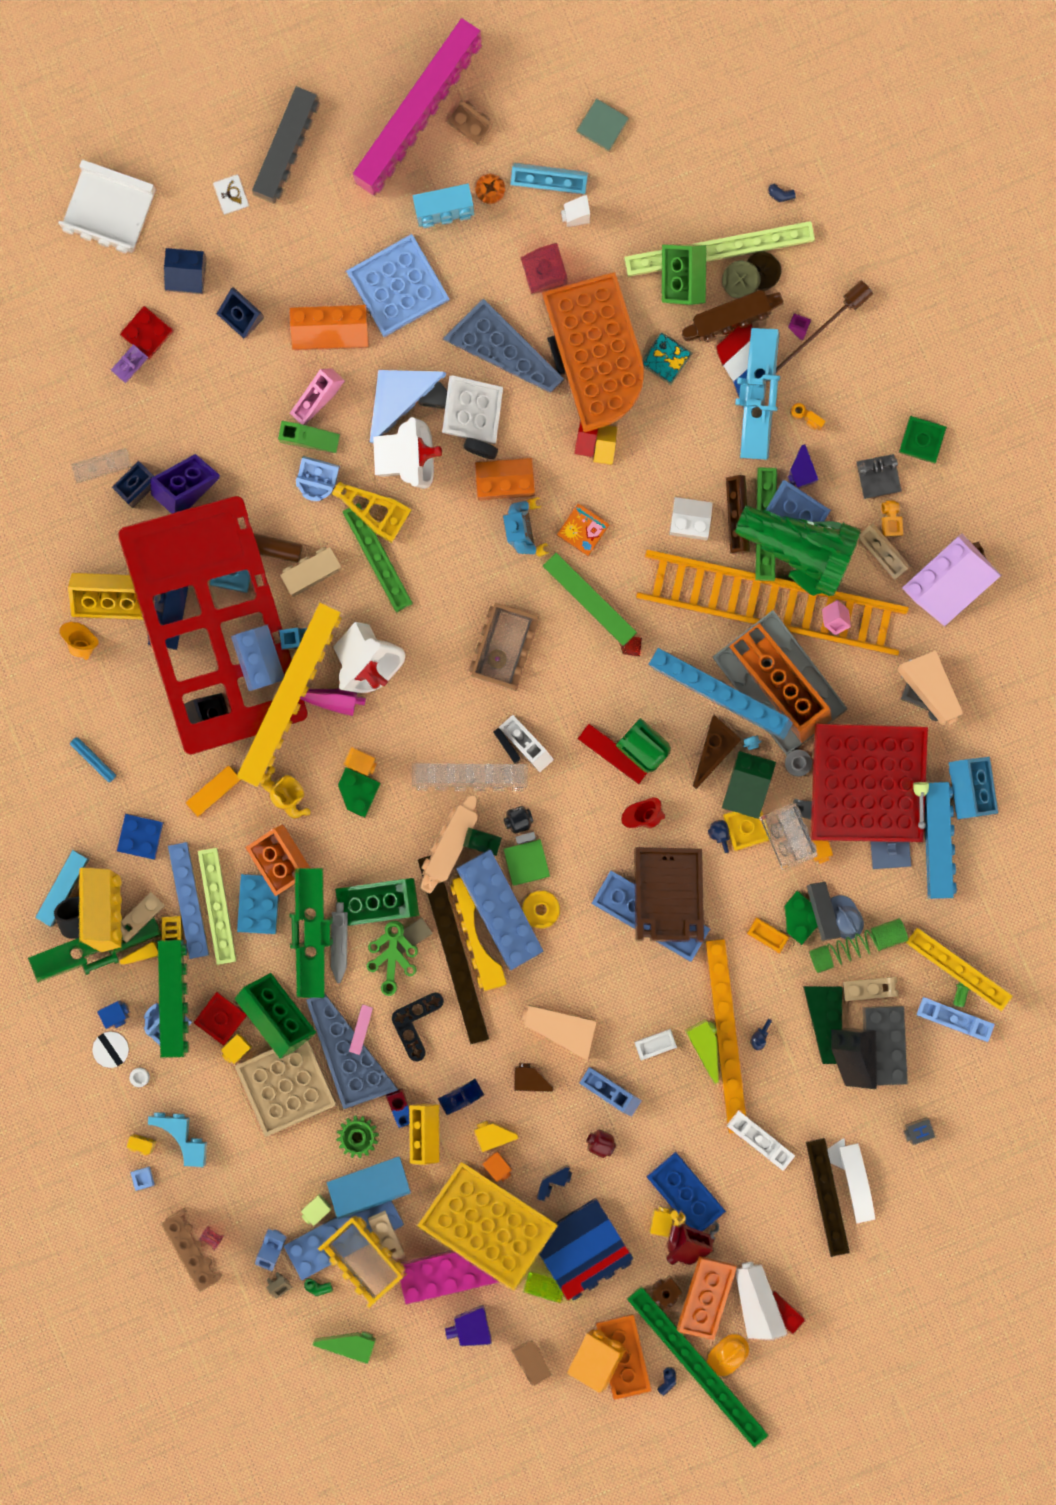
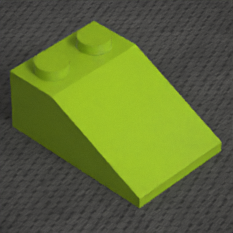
M704 1019L686 1029L685 1032L712 1081L716 1084L718 1083L717 1038L715 1036L717 1030L711 1021L707 1022Z

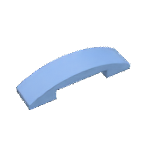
M925 997L922 998L916 1014L986 1042L989 1041L995 1025Z

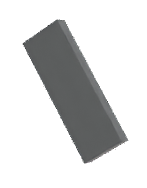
M826 882L807 885L821 940L826 941L840 938L841 935Z

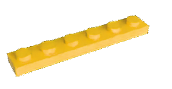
M918 927L906 942V944L1001 1012L1013 997L1012 994Z

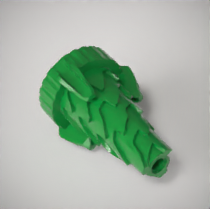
M746 505L737 523L735 533L761 545V549L773 553L778 559L789 563L795 569L790 571L789 577L810 595L815 596L823 593L833 596L850 562L861 530L846 523L833 521L810 522L804 519L780 516L768 510H763L762 512Z

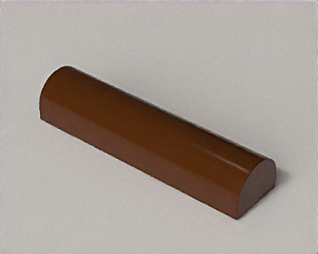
M746 476L727 477L726 491L730 554L749 553V540L735 533L739 518L747 505Z
M254 534L260 555L299 563L303 544Z

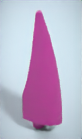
M309 688L305 697H300V699L318 707L350 716L354 714L355 704L365 706L366 698L357 697L356 692L340 690V688Z

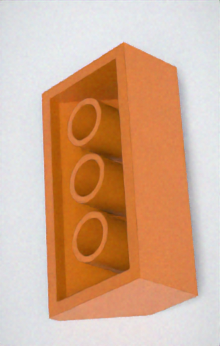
M366 305L289 308L293 350L369 347Z

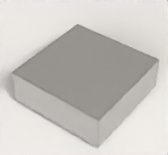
M534 832L515 837L517 844L536 839Z

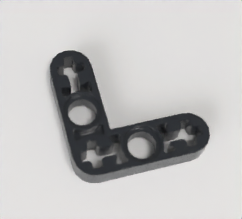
M437 992L426 995L399 1008L392 1014V1022L409 1058L416 1062L421 1061L425 1057L426 1051L413 1025V1021L442 1007L444 999ZM432 996H435V998L439 997V1006L432 1004L428 1006L431 1010L427 1011L426 1005L422 1000L426 999V1003L432 1000ZM415 1004L422 1005V1014L415 1015L412 1007ZM409 1008V1013L413 1019L410 1020L409 1016L403 1019V1023L400 1021L396 1022L397 1013L400 1012L403 1015L407 1013L405 1009ZM406 1030H411L414 1033V1038L410 1041L405 1040L403 1037V1033ZM418 1040L419 1044H415L418 1050H422L420 1053L421 1057L412 1056L414 1049L412 1046L408 1048L407 1044H412Z

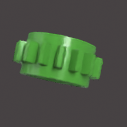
M355 1115L352 1121L350 1118H347V1124L341 1123L340 1125L343 1130L337 1131L341 1135V1137L336 1139L341 1141L339 1149L344 1148V1154L351 1153V1158L355 1154L361 1158L363 1153L368 1156V1150L374 1151L373 1144H378V1140L375 1137L379 1133L374 1132L377 1126L370 1125L371 1119L364 1121L365 1116L358 1119ZM360 1132L363 1135V1140L360 1142L354 1141L353 1133Z

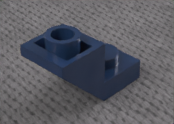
M565 1165L542 1178L537 1195L538 1200L545 1201V1197H550L552 1186H549V1183L565 1187L566 1182L570 1183L572 1172L569 1171L570 1166Z

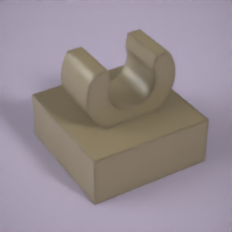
M278 1272L275 1273L277 1280L273 1282L268 1278L267 1282L269 1285L266 1287L269 1293L276 1299L292 1289L290 1282Z

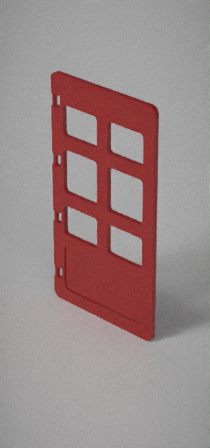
M233 496L121 528L118 532L119 542L184 752L188 755H193L257 735L273 700L251 707L244 705L237 682L244 675L240 664L233 665L221 630V623L253 613H261L264 625L269 627L284 676L292 659L289 649H282L281 643L275 644L272 633L278 631L280 637L279 630L283 629L266 578L244 500L239 496ZM238 518H244L245 529H240ZM247 570L256 595L255 599L216 609L208 587V581ZM261 574L264 585L258 587L255 576ZM193 586L201 614L167 625H161L153 604V596ZM205 628L218 669L207 674L178 681L167 650L166 639ZM217 684H223L231 708L230 713L191 724L182 699L183 695ZM302 699L298 701V704L301 706L297 714H292L289 720L292 724L304 721L308 716L305 702Z

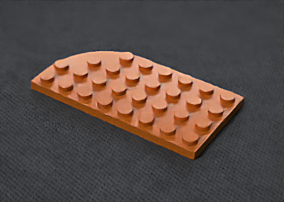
M612 272L542 292L583 432L610 425L622 418L634 406L643 387L644 367L641 353L616 273Z

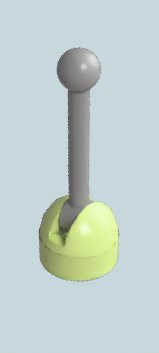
M915 782L913 783L914 793L919 796L920 822L918 827L923 829L926 826L924 822L923 797L929 791V783Z

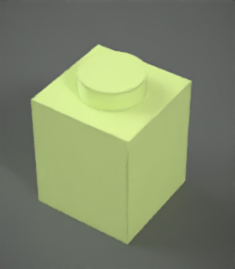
M318 1194L302 1209L303 1215L301 1217L307 1224L312 1223L314 1226L331 1211L332 1207L321 1194Z

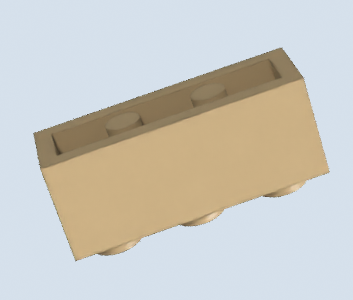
M323 547L316 551L317 555L311 558L307 556L299 561V565L295 567L291 565L282 570L283 574L280 576L292 597L342 570L330 547L328 549Z

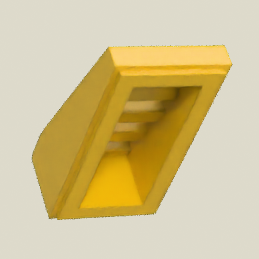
M181 916L162 917V941H166L167 938L176 937L177 940H182ZM177 922V926H167L166 923ZM167 930H177V934H167Z
M153 941L124 957L119 962L121 965L157 957L158 945Z

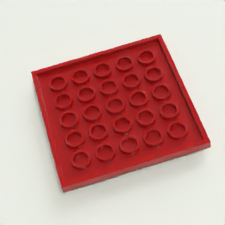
M815 724L810 840L923 842L924 828L920 829L918 827L920 822L919 796L914 793L913 783L926 782L928 727ZM925 796L923 797V810H924V811H925Z

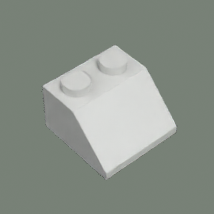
M675 497L669 535L707 541L713 503Z

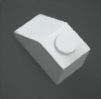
M587 195L564 204L561 216L562 221H566L567 227L590 223Z

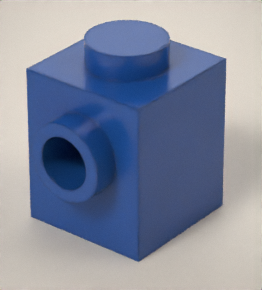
M120 1000L97 1011L105 1029L113 1025L115 1028H118L125 1024V1019L129 1018L128 1013L130 1011L126 1003H122Z

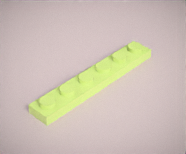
M218 848L198 851L216 963L219 965L236 962Z

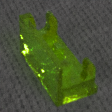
M529 1271L522 1292L561 1303L563 1292L555 1279Z

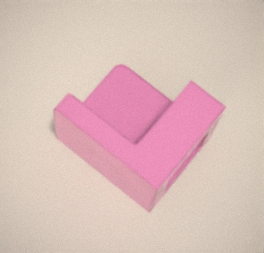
M838 600L822 609L824 626L834 635L851 627L849 610Z

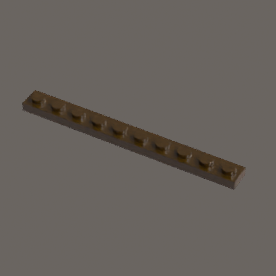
M431 856L417 859L421 873H423L424 869H422L424 861L426 860V858L430 859ZM444 882L436 885L430 894H427L470 1044L488 1040L489 1036Z

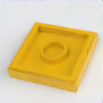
M762 810L759 819L734 811L723 815L724 821L728 825L734 851L771 840Z

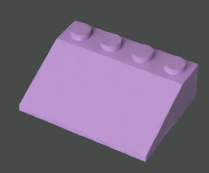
M961 533L902 588L919 606L942 625L946 626L994 583L1001 574Z

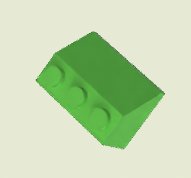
M662 245V303L688 305L706 303V245Z

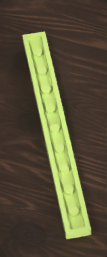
M810 221L694 244L706 245V262L814 242L815 237L812 222ZM662 250L624 257L628 277L662 271Z

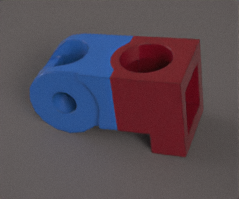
M403 1088L386 1094V1099L398 1128L410 1125L409 1105Z

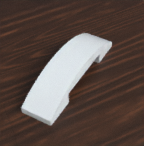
M740 1111L726 1125L783 1171L795 1157L794 1154Z
M859 1144L839 1147L856 1223L875 1220L873 1202Z

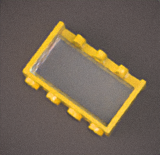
M354 1216L318 1249L319 1251H326L331 1257L329 1259L330 1263L333 1266L337 1264L343 1271L342 1277L346 1281L350 1280L355 1285V1292L359 1296L362 1294L369 1302L366 1306L370 1308L407 1274L404 1272V1266L391 1257L393 1255L392 1252L379 1243V1237L367 1229V1223L361 1217Z

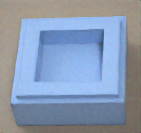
M150 1166L130 1172L135 1191L155 1185Z

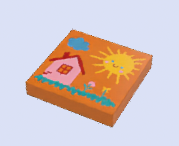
M577 504L557 536L586 556H589L610 524L580 504Z

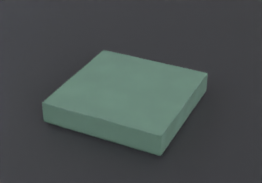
M596 98L578 127L577 133L605 150L610 151L629 118Z

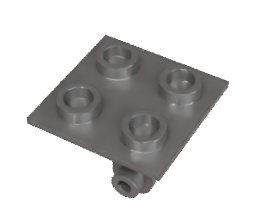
M894 454L856 462L864 499L901 492L896 467L898 462Z

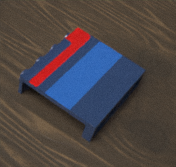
M596 1197L555 1223L557 1228L539 1253L567 1300L578 1299L583 1295L582 1291L587 1288L592 1290L599 1285L598 1281L603 1278L605 1280L615 1275L614 1271L620 1267L622 1270L632 1264L631 1260H633V1256L628 1251Z

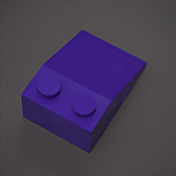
M194 454L151 478V496L170 513L187 510L220 478V475L199 456Z

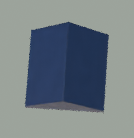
M234 287L230 289L216 313L243 339L264 319L262 313Z
M138 461L112 488L129 506L134 508L151 491V478L154 475Z

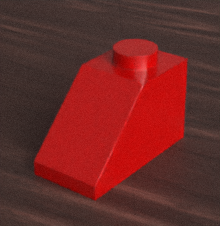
M580 422L575 455L593 458L598 429L583 432Z
M774 1290L772 1294L784 1326L790 1333L794 1334L805 1322V1318Z

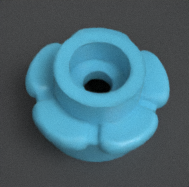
M758 735L743 739L745 744L743 747H748V750L759 747V743L762 741L759 740Z

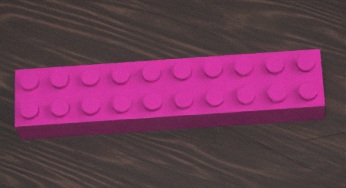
M463 18L460 19L353 172L355 184L373 196L376 192L380 193L385 186L384 181L387 177L393 175L397 162H401L407 154L405 151L409 146L412 147L414 145L418 132L426 128L428 124L427 119L430 115H435L441 99L445 100L450 92L448 89L452 84L455 85L458 82L462 69H467L471 63L470 58L474 53L477 54L481 49L482 38L481 31Z

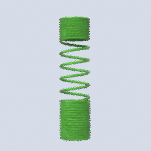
M898 918L878 925L875 928L873 927L871 928V933L865 930L866 944L858 933L855 935L856 946L851 938L846 937L847 950L842 942L837 940L838 955L831 944L810 950L809 953L816 972L821 973L834 968L829 953V946L834 951L840 965H842L838 942L843 947L850 962L852 959L849 952L848 939L854 946L859 958H861L857 935L860 937L869 955L871 953L866 932L871 936L878 951L908 941V935L902 920Z

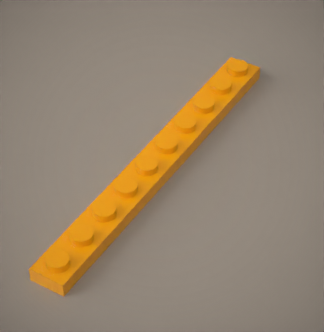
M725 939L705 942L728 1124L738 1111L746 1116L726 943ZM728 1128V1133H735Z

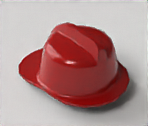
M652 797L630 805L622 814V824L627 828L643 826L651 829L656 827L661 820L665 819V814L661 809V801L656 797Z

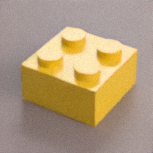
M132 1134L129 1137L126 1148H129V1151L132 1152L139 1151L141 1152L140 1154L147 1156L153 1153L156 1140Z

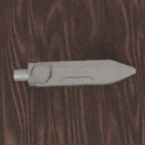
M336 902V911L332 912L333 923L331 924V937L333 938V944L331 945V969L337 983H341L347 968L348 918L347 912H343V902Z

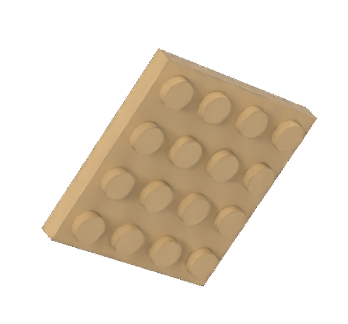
M309 1040L282 1059L272 1049L235 1065L265 1137L336 1106V1102Z

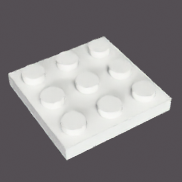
M449 376L442 433L495 444L503 387L458 376Z

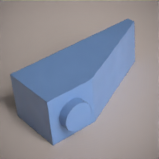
M591 1067L588 1068L579 1083L631 1117L642 1101Z

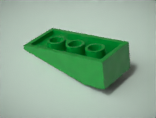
M414 878L335 889L337 902L344 903L343 912H347L348 926L419 916Z

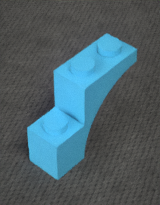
M154 1112V1115L148 1117V1125L160 1127L176 1139L183 1153L184 1166L204 1167L206 1165L207 1142H202V1138H191V1141H188L190 1118L180 1113H174L173 1117L165 1116L166 1113Z

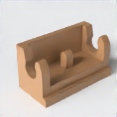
M533 1340L527 1341L511 1350L531 1385L535 1386L552 1375Z

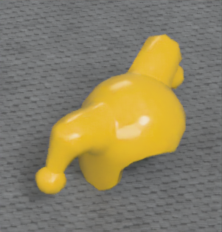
M268 767L266 773L268 775L261 786L270 793L271 802L277 808L283 809L293 819L303 815L309 816L311 814L309 808L304 810L296 808V805L305 796L300 783L289 775H284L274 782L271 779V775L275 772V767Z

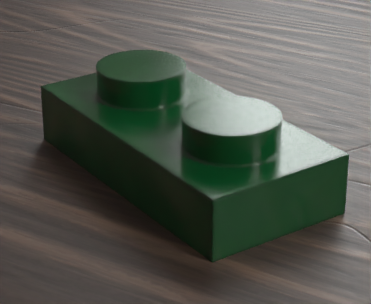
M468 828L463 846L480 852L491 850L493 855L497 856L502 838Z

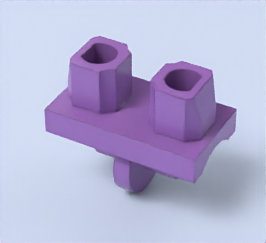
M133 344L111 371L123 382L127 383L148 357Z

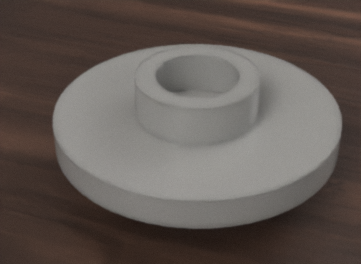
M794 750L787 755L785 767L791 775L803 776L810 771L812 760L807 752Z

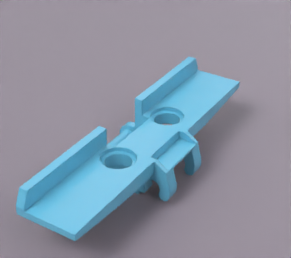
M751 329L747 379L737 378V384L741 385L740 398L735 401V405L744 406L740 458L763 460L769 458L773 411L778 410V407H776L778 381H780V376H776L779 345L778 329ZM763 369L765 375L757 379L755 376L756 371ZM766 381H770L768 406H764ZM756 407L762 410V415L759 418H754L752 415V411Z

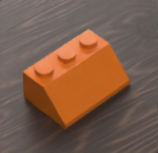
M532 458L475 462L478 501L535 496Z
M284 824L273 828L245 847L275 896L295 885L296 868H310Z

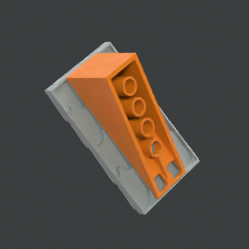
M774 610L713 656L717 665L737 691L786 716L793 722L784 740L769 733L786 756L815 735V724H830L847 710V707Z

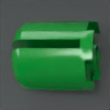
M641 718L615 745L646 773L654 772L670 755L671 751L669 742Z

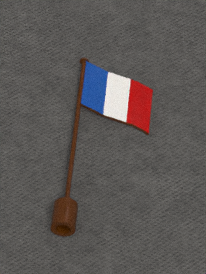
M860 280L843 296L845 299L843 303L845 305L777 366L776 373L845 309L851 310L853 308L857 310L873 295L868 285ZM752 323L745 328L737 327L716 346L720 362L733 381L739 398L741 385L737 384V378L747 379ZM763 369L757 370L755 374L757 379L765 375Z

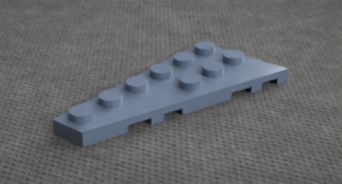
M484 299L443 338L444 341L549 393L564 381V378Z
M325 994V998L306 999L343 1109L398 1091V1088L364 1044L360 1055L349 1052L354 1031L328 996Z

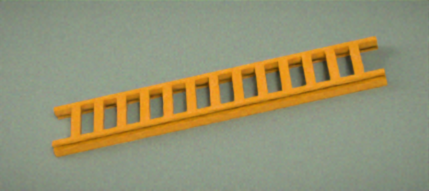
M646 550L645 558L660 562L652 595L637 592L636 599L755 624L761 620L753 617L760 583L771 585L765 616L775 609L779 587L790 589L783 620L790 633L889 655H899V649L885 647L884 643L891 612L906 615L909 607L838 591L833 596L823 593L815 596L809 594L802 627L799 628L790 626L798 591L808 592L796 582L775 578V581H755V573ZM667 563L678 565L671 599L660 597ZM686 567L697 569L690 603L678 601ZM704 571L715 573L708 607L697 605ZM723 575L734 577L727 611L716 609ZM742 579L753 581L746 615L734 613ZM816 596L826 597V606L835 602V600L846 602L845 607L849 610L850 619L854 604L865 606L857 640L847 638L848 629L840 632L839 636L828 634V629L824 626L823 620L820 632L809 630ZM872 608L883 610L876 644L865 642Z

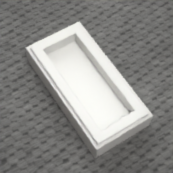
M671 1029L634 1042L641 1060L677 1048Z

